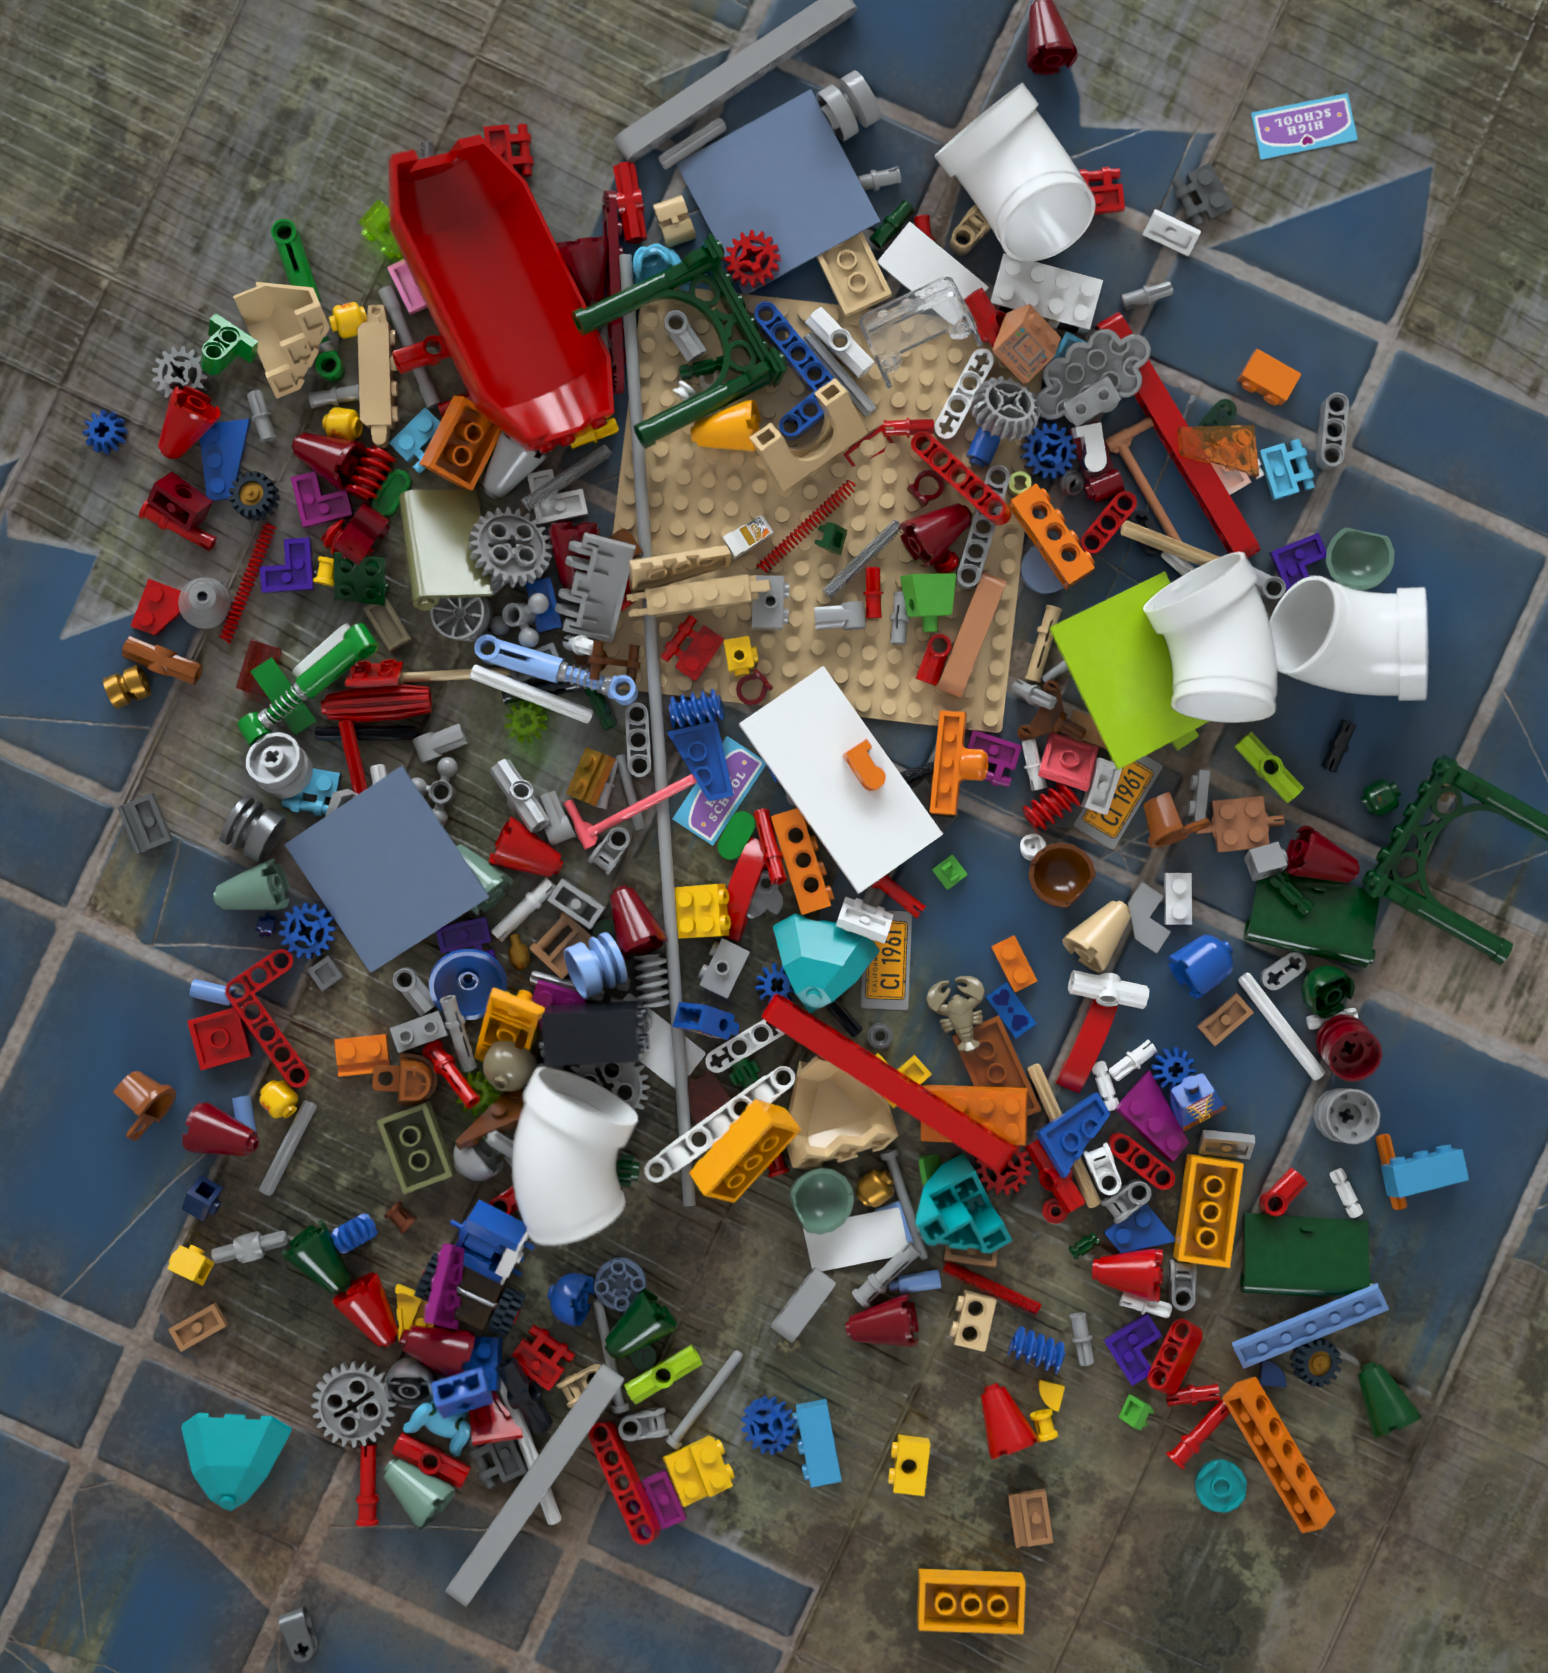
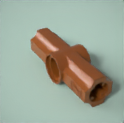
M131 636L123 645L122 657L145 665L149 670L167 677L170 675L192 685H195L200 679L203 665L181 657L174 651L159 645H151Z

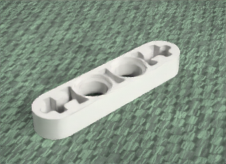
M984 348L978 349L970 357L935 423L934 434L939 440L949 441L956 435L972 405L971 402L975 391L985 381L992 368L994 358L989 350ZM983 355L986 357L985 362L988 365L983 364L977 374L973 372L978 363L975 358H981ZM965 378H974L977 382V387L974 390H966L962 384ZM961 400L965 405V409L961 413L953 412L950 407L952 401ZM950 416L954 418L949 428L952 433L946 432L944 435L941 433L942 428L939 425L944 426Z
M763 1019L711 1050L706 1057V1066L712 1072H722L785 1033L776 1028L775 1030L779 1033L774 1036L771 1027ZM758 1027H764L768 1030L769 1037L766 1041L759 1042L755 1039L754 1031ZM737 1040H742L746 1043L747 1050L742 1055H737L732 1051V1044ZM727 1046L728 1052L734 1060L729 1062L727 1057L721 1062L722 1067L712 1066L710 1064L713 1060L712 1055L716 1054L719 1057L725 1054L722 1048Z

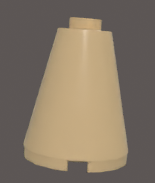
M1110 901L1067 933L1062 940L1063 945L1071 955L1075 951L1080 956L1078 961L1084 966L1096 972L1104 971L1131 918L1129 907L1122 901Z

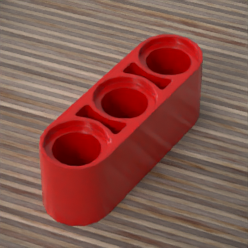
M1129 491L1118 493L1083 534L1079 545L1084 552L1088 551L1092 557L1095 556L1135 510L1137 500L1133 493ZM1118 500H1127L1130 505L1129 510H1121L1117 504ZM1104 518L1110 519L1113 522V529H1104L1101 525V520ZM1085 539H1094L1097 543V548L1094 550L1088 549L1084 543Z
M1121 1132L1113 1133L1109 1137L1107 1143L1112 1154L1160 1190H1167L1173 1186L1175 1182L1174 1172L1133 1139ZM1121 1138L1125 1139L1127 1143L1126 1148L1121 1152H1117L1114 1148L1115 1142ZM1141 1154L1146 1155V1165L1136 1167V1157ZM1165 1170L1167 1172L1166 1181L1157 1183L1156 1174L1159 1171Z
M1178 1319L1171 1325L1148 1373L1147 1380L1149 1386L1167 1395L1173 1394L1178 1390L1202 1341L1203 1333L1200 1327L1185 1319ZM1189 1329L1187 1337L1184 1338L1185 1331ZM1177 1352V1358L1173 1361V1356ZM1166 1376L1165 1383L1161 1385L1163 1377Z

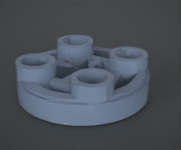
M1035 545L1031 547L1024 555L1020 567V576L1024 583L1032 591L1039 594L1051 595L1060 591L1063 588L1062 584ZM1067 552L1061 553L1065 561L1071 562Z
M622 1257L605 1262L598 1270L594 1282V1290L601 1303L610 1309L621 1312L626 1311L637 1294L646 1288V1276L642 1268L635 1261Z

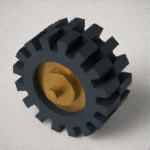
M247 471L245 472V477L242 474L238 475L237 477L240 481L236 482L233 480L232 484L235 487L229 488V493L232 494V496H228L229 501L232 502L231 506L247 520L259 521V517L263 520L267 519L265 514L269 513L272 515L274 513L271 510L272 507L278 508V504L275 502L280 500V496L277 494L279 492L278 488L266 475L260 474L258 471H254L253 474Z
M1318 1338L1301 1345L1299 1348L1292 1349L1296 1354L1290 1355V1359L1294 1361V1363H1290V1366L1294 1369L1293 1373L1302 1381L1314 1387L1315 1385L1324 1387L1323 1383L1326 1385L1331 1384L1330 1378L1336 1380L1335 1371H1341V1368L1337 1366V1364H1342V1359L1338 1357L1341 1355L1340 1351L1332 1343L1323 1338Z

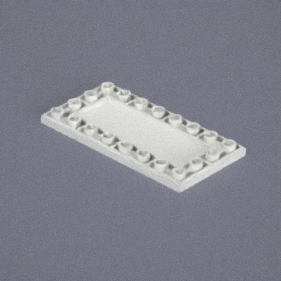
M824 666L739 723L740 728L858 894L943 835ZM866 739L873 747L867 753L875 765L882 768L886 774L885 783L876 791L866 790L843 758L845 752Z

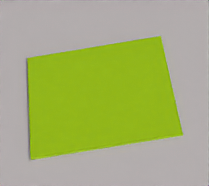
M1165 571L1049 628L1117 770L1209 722L1183 715L1172 708L1171 702L1174 693L1173 667L1169 648L1163 634L1156 633L1143 610L1144 605L1156 593L1171 583Z

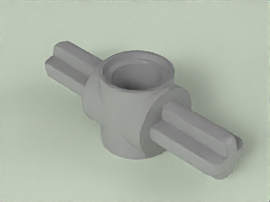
M283 1230L267 1235H262L258 1231L235 1237L233 1244L214 1248L211 1251V1256L216 1264L237 1259L241 1263L263 1258L267 1250L286 1246L288 1244V1236Z

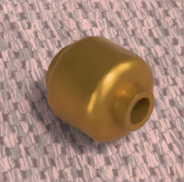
M872 1169L857 1181L856 1195L865 1206L879 1207L894 1195L893 1184L895 1181L886 1170L882 1172L878 1169Z

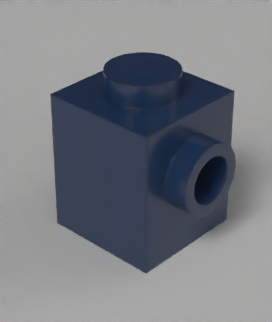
M200 1175L187 1192L182 1210L204 1222L210 1214L214 1216L220 1208L222 1202L219 1201L223 1187Z

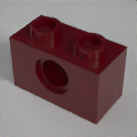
M173 472L168 473L154 483L146 501L187 532L206 519L213 503L212 500Z

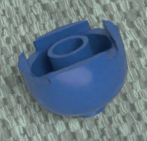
M569 1273L558 1279L556 1284L551 1285L548 1291V1299L550 1300L553 1315L559 1321L575 1327L576 1325L580 1326L584 1322L591 1308V1304H587L588 1294L594 1295L595 1291L594 1278L581 1273Z

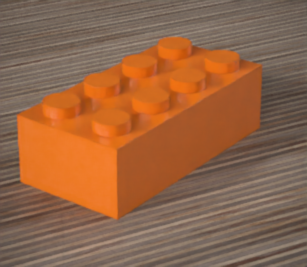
M954 1085L923 1086L1012 1145H1026L1028 1088ZM921 1122V1141L952 1142Z

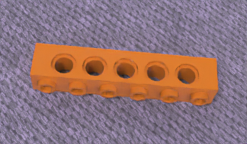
M1252 1377L1236 1382L1222 1399L1300 1531L1307 1533L1323 1529L1336 1512L1258 1379Z

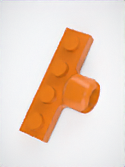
M940 711L929 812L931 814L957 816L961 781H982L987 775V753L980 749H967L964 746L966 712Z

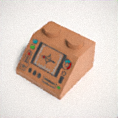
M1027 304L1006 313L992 352L1023 384H1026L1055 356L1061 337L1031 304Z

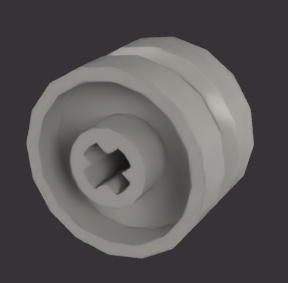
M270 733L259 738L250 747L246 757V769L249 775L266 794L273 798L285 799L297 795L309 784L313 774V764L307 753L294 738L285 733Z

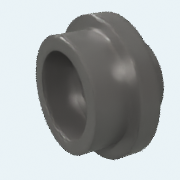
M1075 470L1066 472L1059 483L1060 491L1068 496L1079 494L1084 485L1082 475Z
M877 1023L868 1030L867 1039L872 1047L884 1049L891 1044L893 1033L889 1026ZM878 1031H882L885 1034V1038L882 1041H878L875 1038V1034Z

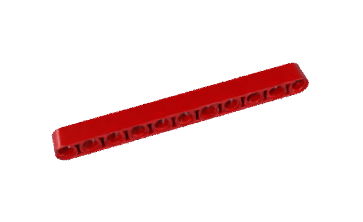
M1119 312L1095 325L1096 331L1109 329L1114 331L1120 339L1133 334L1126 320ZM1148 359L1143 366L1138 368L1142 376V385L1139 391L1134 394V397L1146 417L1152 419L1154 424L1152 427L1228 554L1242 552L1248 559L1260 552V546Z
M774 994L763 1012L762 1018L992 1168L1003 1171L1016 1151V1148L1010 1142L782 995Z

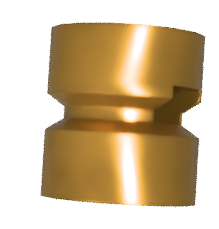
M139 665L125 669L123 675L115 673L103 679L106 694L116 709L131 704L133 698L139 701L152 694L148 679Z

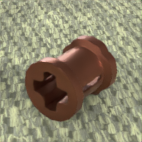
M399 1200L383 1217L385 1219L389 1218L400 1229L399 1233L402 1235L418 1217L416 1215L412 1216L402 1206L403 1202Z

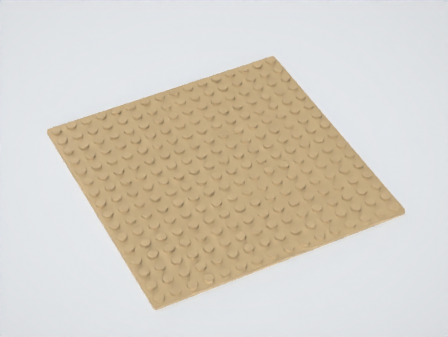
M695 288L697 298L703 301H711L714 298L711 290ZM740 294L745 301V310L749 317L752 316L755 319L754 311L759 303L771 302L802 339L807 334L814 333L805 324V321L820 307L841 328L846 329L850 333L851 338L875 362L869 371L858 379L838 357L833 355L876 406L875 411L867 417L855 406L867 431L865 436L881 426L883 420H906V417H909V420L933 419L935 426L970 357L978 349L984 348L989 350L994 358L992 368L985 381L990 380L991 377L997 380L1000 376L1005 380L1011 377L1013 382L1016 383L1020 381L1006 365L1003 366L1000 359L992 352L993 348L990 343L983 342L978 337L976 321L963 319L955 329L939 316L869 308L845 318L840 306L835 304L749 294L744 296V294ZM719 298L716 306L711 309L714 311L717 308L719 312L728 314ZM663 299L640 308L637 340L644 421L683 402L672 392L674 388L677 389L679 387L678 382L680 380L691 386L699 394L708 389L720 374L719 370H717L714 374L697 378L692 376V379L682 380L679 366L685 364L691 366L694 362L711 358L716 360V357L723 355L721 343L713 325L693 306L678 300ZM673 310H679L686 315L688 323L707 350L701 357L690 363H687L664 329L665 317ZM764 311L759 315V318L763 321H769L773 317L772 313ZM673 319L669 322V326L674 330H679L683 327V323L678 319ZM734 325L731 329L732 339L729 341V344L735 340H743ZM758 328L757 332L761 339L764 338L769 344L770 349L773 348V345ZM779 331L775 337L780 341H785L789 338V335L785 331ZM836 338L833 344L838 348L846 346L847 342L843 338ZM821 341V343H822V344L827 348V350L829 351V348ZM735 348L731 351L730 360L737 365L747 366L750 364L749 357L743 349ZM795 351L791 354V357L796 361H801L805 358V354L802 351ZM983 355L981 358H975L978 363L973 372L977 374L983 364L988 365L985 362L986 357ZM787 364V371L778 386L767 385L709 415L746 400H755L762 422H759L760 430L772 423L779 431L780 419L809 396L811 392ZM1043 368L1028 383L1023 384L1021 382L1023 387L1029 386V393H1035L1036 397L1041 391ZM728 369L727 375L722 384L740 376L741 374H736ZM816 370L810 371L807 374L808 378L812 381H817L821 378V374ZM967 377L962 382L966 390H974L977 387V382L972 377ZM954 400L950 404L952 411L955 413H961L965 409V405L961 400ZM628 402L613 534L621 529H626L628 533H632L638 543ZM808 406L803 410L804 414L808 417H813L818 413L817 409L812 406ZM971 407L953 439L941 441L935 434H932L938 442L983 482L989 469L996 465L1006 467L1010 477L1013 473L1022 471L1031 478L1032 467L1024 468L1028 461L1027 459L1020 458L1021 455L1026 453V450L1021 449L1020 446L1023 443H1028L1024 437L1020 441L1015 438L1011 442L1006 437L1002 439L990 466H984L983 469L969 464L970 459L966 457L978 427H982V425L975 424L976 418L972 416ZM949 416L944 426L939 425L942 428V434L945 435L946 432L952 433L949 428L954 418ZM824 418L797 440L786 441L788 447H802L813 441L823 427ZM694 422L657 440L655 445L645 449L652 557L725 546L723 536L748 524L761 515L765 517L774 532L771 537L737 560H734L731 555L730 567L665 586L745 574L749 576H784V583H789V598H784L783 609H788V624H783V631L752 630V602L656 616L661 694L673 696L684 694L685 697H690L691 693L694 692L696 698L700 699L701 691H704L706 696L710 697L711 689H714L716 694L721 696L722 701L744 704L737 696L736 687L739 680L746 675L735 676L734 672L729 673L724 643L697 682L675 668L679 661V658L675 655L672 656L669 662L660 658L665 650L664 645L675 636L680 622L684 623L688 615H691L697 620L692 628L697 633L705 625L725 640L749 636L751 647L756 646L759 661L754 662V669L757 668L773 686V690L767 691L766 697L761 703L757 704L758 706L767 705L824 666L861 718L938 726L940 711H956L967 713L966 730L999 733L1002 730L1025 533L1013 513L1005 525H996L982 572L1004 579L1007 582L961 698L915 678L931 637L936 634L946 635L951 641L952 649L976 586L971 590H963L955 583L952 614L938 617V632H923L922 617H911L910 622L907 624V644H891L892 621H890V615L893 614L894 592L903 591L900 576L939 574L935 570V564L925 568L920 566L924 562L920 559L915 561L910 556L901 541L900 535L904 534V532L900 529L901 533L898 532L899 535L895 534L896 537L893 536L894 540L891 538L892 542L889 541L890 544L886 543L887 546L884 545L885 549L882 547L883 551L877 552L878 555L875 554L876 557L873 556V560L870 559L871 562L868 561L869 564L866 563L867 566L864 565V569L861 567L862 571L859 570L860 573L856 572L857 575L854 574L855 578L852 576L853 580L850 579L851 582L847 581L848 584L845 583L846 587L843 585L842 591L838 590L839 593L836 592L837 595L834 594V598L831 597L832 600L822 592V589L827 584L829 585V582L836 575L838 576L894 519L902 523L908 519L960 503L970 509L972 523L976 508L945 480L944 491L940 497L933 501H928V505L923 508L918 500L907 491L908 485L914 483L915 478L920 472L933 470L911 448V439L914 435H910V438H907V435L890 436L894 443H889L884 434L880 432L870 440H864L859 448L849 454V457L856 465L852 467L843 453L858 442L856 441L784 492L771 478L757 451L698 447L697 443L692 441L690 428L694 427ZM788 422L783 427L788 433H793L798 429L797 425L793 422ZM885 427L886 430L894 429V427ZM930 442L922 444L921 451L926 450L930 446ZM885 448V452L871 458L872 456H874L879 451ZM948 458L941 459L938 467L944 466ZM998 473L992 474L990 477L994 484L1000 485L1004 482L1002 475ZM960 474L956 479V483L964 481L966 474ZM924 477L920 480L918 491L922 495H932L938 491V483L932 477ZM1020 477L1013 479L1015 481V489L1023 490L1026 488L1024 486L1025 479ZM850 480L856 485L854 487L850 484L855 493L846 487L851 496H848L842 490L847 500L838 494L843 503L835 498L840 507L831 501L836 510H833L827 504L832 514L823 508L829 516L826 517L820 512L825 521L816 515L821 524H818L812 518L817 528L808 522L814 529V531H811L806 527L810 535L801 529L806 538H803L797 532L802 542L793 536L799 543V545H796L791 541L795 549L787 544L791 552H788L782 546L787 556L779 551L784 559H781L776 555L780 563L772 558L776 566H773L768 561L772 570L766 565L764 566L769 573H766L760 567L757 569L756 564H760V560L764 561V557L768 558L767 554H772L771 550H775V546L779 547V543H783L782 540H786V536H790V532L794 533V529H798L797 525L801 526V522H805V518L809 519V515H812V511H816V508H820V504L824 505L823 502L827 501V497L835 494V490H838V487H842V483ZM1007 487L1004 501L1009 505L1010 500L1016 496L1011 494ZM981 490L975 493L974 499H979ZM827 522L836 523L848 530L841 555L832 554L815 545V540H822L824 533L818 530L820 525H826ZM979 522L976 524V530L981 534H986L989 532V526L984 522ZM970 526L947 549L957 554L959 563ZM973 546L968 549L969 555L972 558L977 559L982 556V552L978 547ZM958 563L956 569H955L953 572L948 573V574L957 573L959 563ZM866 568H880L881 592H883V595H881L882 618H865L866 628L859 630H843V628L816 630L814 607L839 606L845 602L862 601L864 602L866 615L865 595H863V592H866ZM964 571L961 573V578L965 583H972L975 577L972 572ZM639 600L624 612L620 611L613 643L604 641L603 649L606 651L608 658L628 660L629 644L640 645L638 662H641V666L637 668L636 686L638 692L649 693L643 616L629 617V611L632 609H643L642 600ZM686 636L679 648L685 652L693 640ZM936 639L933 641L932 648L936 653H943L946 650L947 646L944 640ZM607 665L600 673H602V676L610 675L612 677L614 675H626L627 667ZM754 669L750 670V674H754ZM759 679L746 681L741 689L743 696L746 699L755 700L761 694L763 683ZM621 685L618 689L630 690L631 687L629 685Z

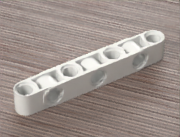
M786 1066L776 1068L672 1142L646 1164V1177L650 1181L660 1182L712 1147L713 1143L720 1139L729 1129L730 1124L740 1117L734 1112V1105L737 1102L744 1101L749 1105L755 1099L772 1103L794 1084L795 1074L793 1070ZM787 1071L790 1074L791 1080L788 1085L782 1086L777 1083L776 1075L778 1072ZM696 1132H703L707 1137L706 1144L702 1147H697L692 1143V1136ZM653 1163H660L664 1167V1174L659 1178H655L650 1174L649 1169Z

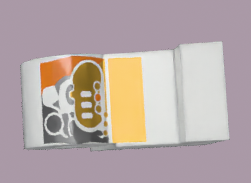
M761 515L748 524L723 536V543L728 545L733 559L737 560L771 537L774 532L765 517Z

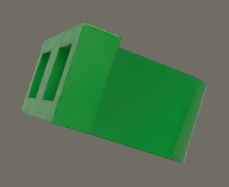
M217 313L210 318L208 336L211 338L202 347L200 363L202 371L208 375H218L238 355L249 363L256 358L258 341Z

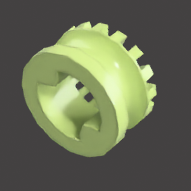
M1022 471L1013 473L1008 483V490L1011 494L1018 496L1030 488L1032 483L1030 476ZM1016 477L1025 479L1024 486L1026 488L1023 490L1015 489V481L1013 479Z

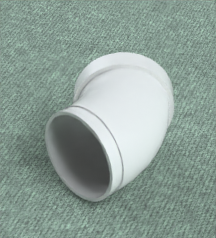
M1021 83L965 127L940 149L934 157L949 177L955 175L992 228L1004 251L1016 260L1031 262L1052 257L1075 243L1092 221L1095 212V199L1071 158L1035 109L1039 105L1026 86Z
M1242 552L1222 556L1188 572L1156 593L1143 607L1157 634H1163L1168 645L1173 667L1174 693L1171 706L1183 715L1213 722L1240 723L1262 720L1275 713L1277 663L1273 634L1267 612L1254 584L1257 576Z
M1310 576L1293 585L1278 602L1269 621L1276 651L1277 671L1312 685L1346 693L1398 696V701L1426 700L1427 627L1424 587L1397 588V594L1371 593L1347 588L1321 576Z
M539 1067L535 1070L523 1094L526 1103L517 1126L512 1155L513 1183L516 1201L530 1239L542 1245H560L583 1239L600 1231L613 1222L623 1211L626 1200L622 1190H620L621 1187L616 1174V1156L618 1148L626 1145L638 1121V1116L624 1100L591 1080L562 1069Z

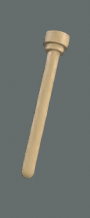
M487 668L507 677L510 676L507 668ZM472 669L422 672L402 671L398 684L471 679L470 673Z

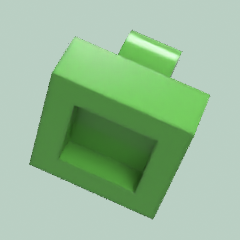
M953 854L932 869L946 890L968 875Z
M1129 1394L1119 1418L1133 1428L1141 1430L1142 1427L1148 1426L1149 1423L1146 1422L1149 1413H1154L1152 1406L1137 1396Z

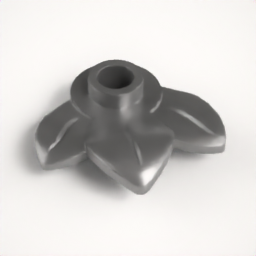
M767 870L762 872L747 914L750 919L760 916L766 909L777 915L783 906V896L778 890L779 884H771L769 888L761 886L763 879L768 878L770 880Z

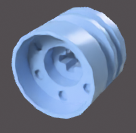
M607 932L599 934L598 939L595 937L588 940L589 950L582 942L564 949V960L568 973L576 990L584 999L601 993L603 990L602 982L611 989L615 986V983L620 985L627 981V971L622 954L614 939Z

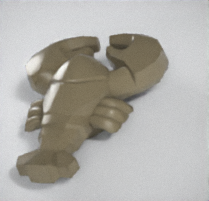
M960 976L955 979V983L967 984V987L959 985L957 988L962 994L970 998L967 1000L960 995H954L948 1002V1005L944 1003L950 995L951 988H947L944 993H941V989L950 985L949 981H940L934 984L927 993L926 1001L928 1008L934 1013L948 1017V1019L940 1020V1023L945 1033L955 1029L962 1042L957 1047L959 1052L964 1051L966 1054L975 1052V1048L980 1047V1042L973 1040V1025L983 1024V1015L981 1010L973 1012V1010L983 1001L985 996L984 986L975 977Z

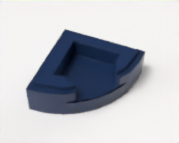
M1268 1359L1260 1362V1385L1286 1387L1284 1373L1275 1363Z

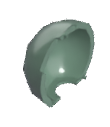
M1343 528L1332 538L1327 548L1326 564L1330 575L1338 584L1354 590L1365 591L1378 586L1389 576L1394 565L1395 551L1388 536Z
M819 1167L807 1170L796 1178L789 1191V1198L800 1224L808 1233L825 1234L832 1232L845 1223L852 1211L854 1201L852 1187L845 1176L833 1169Z

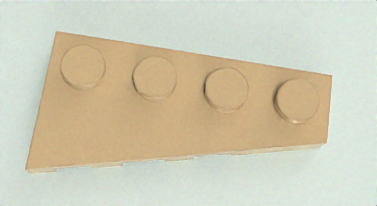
M728 545L631 560L629 562L630 590L632 594L645 592V589L662 587L730 567V550Z

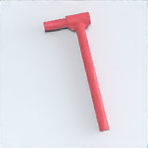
M690 774L595 825L583 821L573 799L563 804L574 824L573 828L584 850L597 844L598 834L696 784L697 781L694 775Z

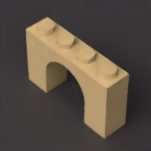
M836 378L814 392L824 413V424L820 433L813 441L802 447H788L785 439L772 423L750 437L771 478L783 492L867 434L848 391Z

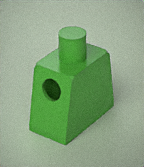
M956 573L900 576L908 617H922L923 632H938V617L952 614Z

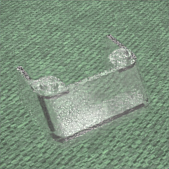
M942 277L865 313L859 319L860 328L888 389L892 387L887 373L894 372L899 368L903 361L902 353L948 332L951 338L959 340L972 334L978 347L983 345L971 313L951 277Z

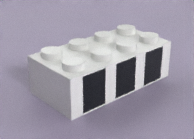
M1004 253L990 301L997 311L1000 310L1005 315L1017 308L1031 304L1052 328L1086 337L1091 327L1103 280L1034 261H1019Z

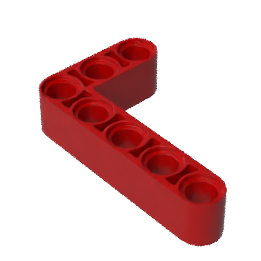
M279 949L273 951L229 981L224 988V994L285 1082L293 1087H302L309 1080L308 1069L254 994L292 967L293 957L291 953L287 950ZM277 954L286 956L287 965L284 968H277L274 965L273 959ZM257 968L262 969L266 974V978L262 983H255L252 980L251 974ZM235 983L241 984L244 988V993L240 998H233L230 995L229 989ZM251 1004L258 1007L259 1010L258 1016L253 1020L245 1016V1008ZM264 1026H270L274 1031L273 1037L268 1041H264L260 1037V1030ZM280 1047H285L289 1052L288 1058L283 1062H279L275 1058V1051ZM295 1068H300L303 1072V1079L298 1083H293L290 1080V1072Z

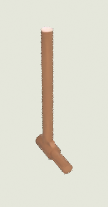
M1147 417L1130 428H1124L1106 438L1105 443L1108 452L1120 453L1166 535L1182 542L1128 448L1133 437L1154 426L1152 419Z

